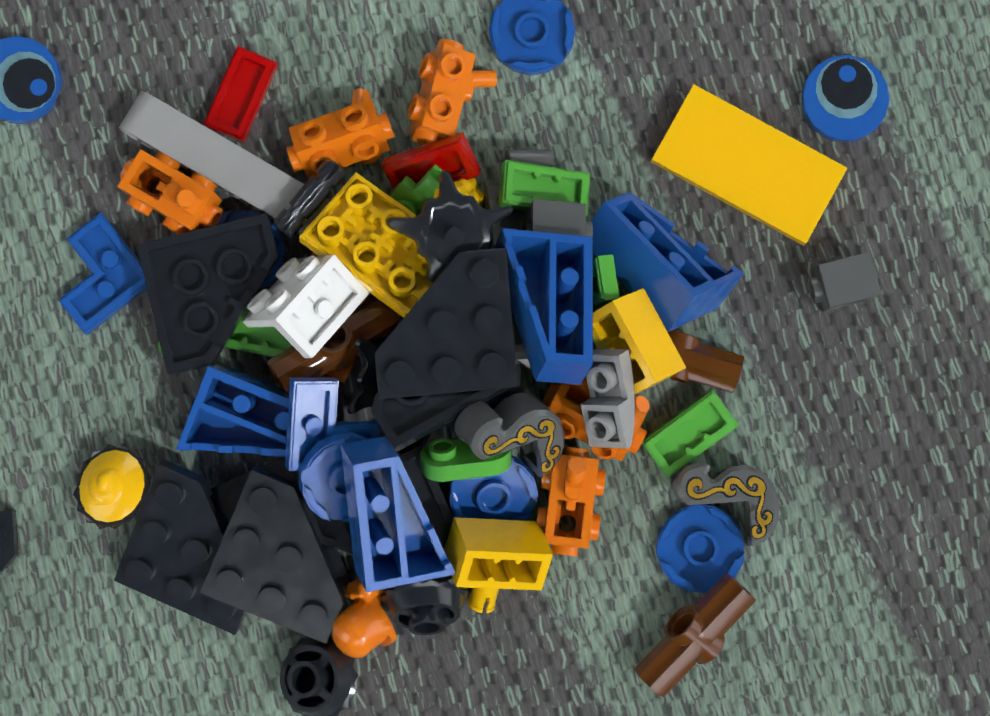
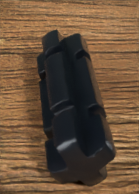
M326 159L316 170L318 175L315 178L311 176L289 202L290 208L288 210L284 208L274 219L275 226L286 236H295L303 226L301 223L303 219L308 220L331 194L329 189L332 186L336 188L345 177L344 170L333 160Z

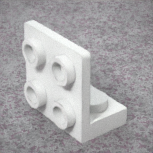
M334 254L316 257L312 255L299 259L292 258L277 271L276 276L278 280L269 290H262L252 298L247 305L250 311L241 321L247 327H275L304 358H313L368 296L369 292Z

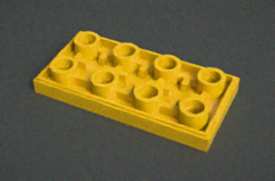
M693 84L651 160V163L803 246L809 240L847 170V167L695 84Z
M356 172L299 236L300 243L318 256L334 254L370 294L402 317H405L433 284V282L427 280L428 263L424 257L417 253L415 241L390 229L387 225V220L391 217L413 218L417 215Z

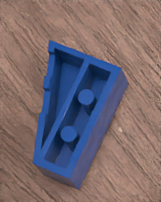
M631 192L603 202L592 219L593 256L596 258L601 255L613 254L616 277L621 282L622 287L629 293L644 288L667 332L718 308L744 274L734 265L728 271L709 258L706 254L710 248L700 241L693 246L674 233L672 229L676 225Z
M502 228L494 249L506 248L511 309L534 379L541 382L580 385L593 365V237Z
M222 363L210 365L207 367L176 450L252 453L285 457L289 397L279 386ZM337 410L336 422L338 421L339 416H340V414H341V411H338V410Z
M383 436L341 444L354 569L366 592L455 575L456 573L428 519L402 461L387 437Z

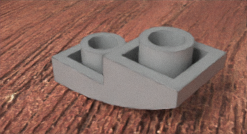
M593 349V365L586 375L591 398L580 404L589 446L627 449L632 445L635 416L634 381L629 349Z

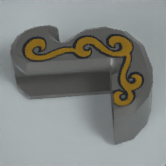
M515 393L504 398L494 409L484 401L476 402L466 407L459 414L455 423L456 435L463 442L467 443L471 451L480 459L484 460L520 447L522 460L539 477H542L554 468L564 448L565 434L560 418L532 393Z
M702 462L682 467L676 473L672 481V490L676 498L684 506L744 501L747 546H754L765 542L776 529L779 519V501L773 482L760 469L747 465L729 467L711 479L708 476L710 466Z

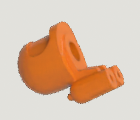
M359 577L347 585L344 596L354 600V603L339 613L331 631L335 645L343 654L352 658H363L378 645L388 646L396 641L397 636L394 627L380 605L381 597L386 596L388 588L366 592Z

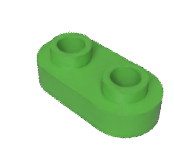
M436 439L424 447L420 453L422 474L427 479L437 482L495 476L507 471L512 464L511 450L482 460L461 439Z

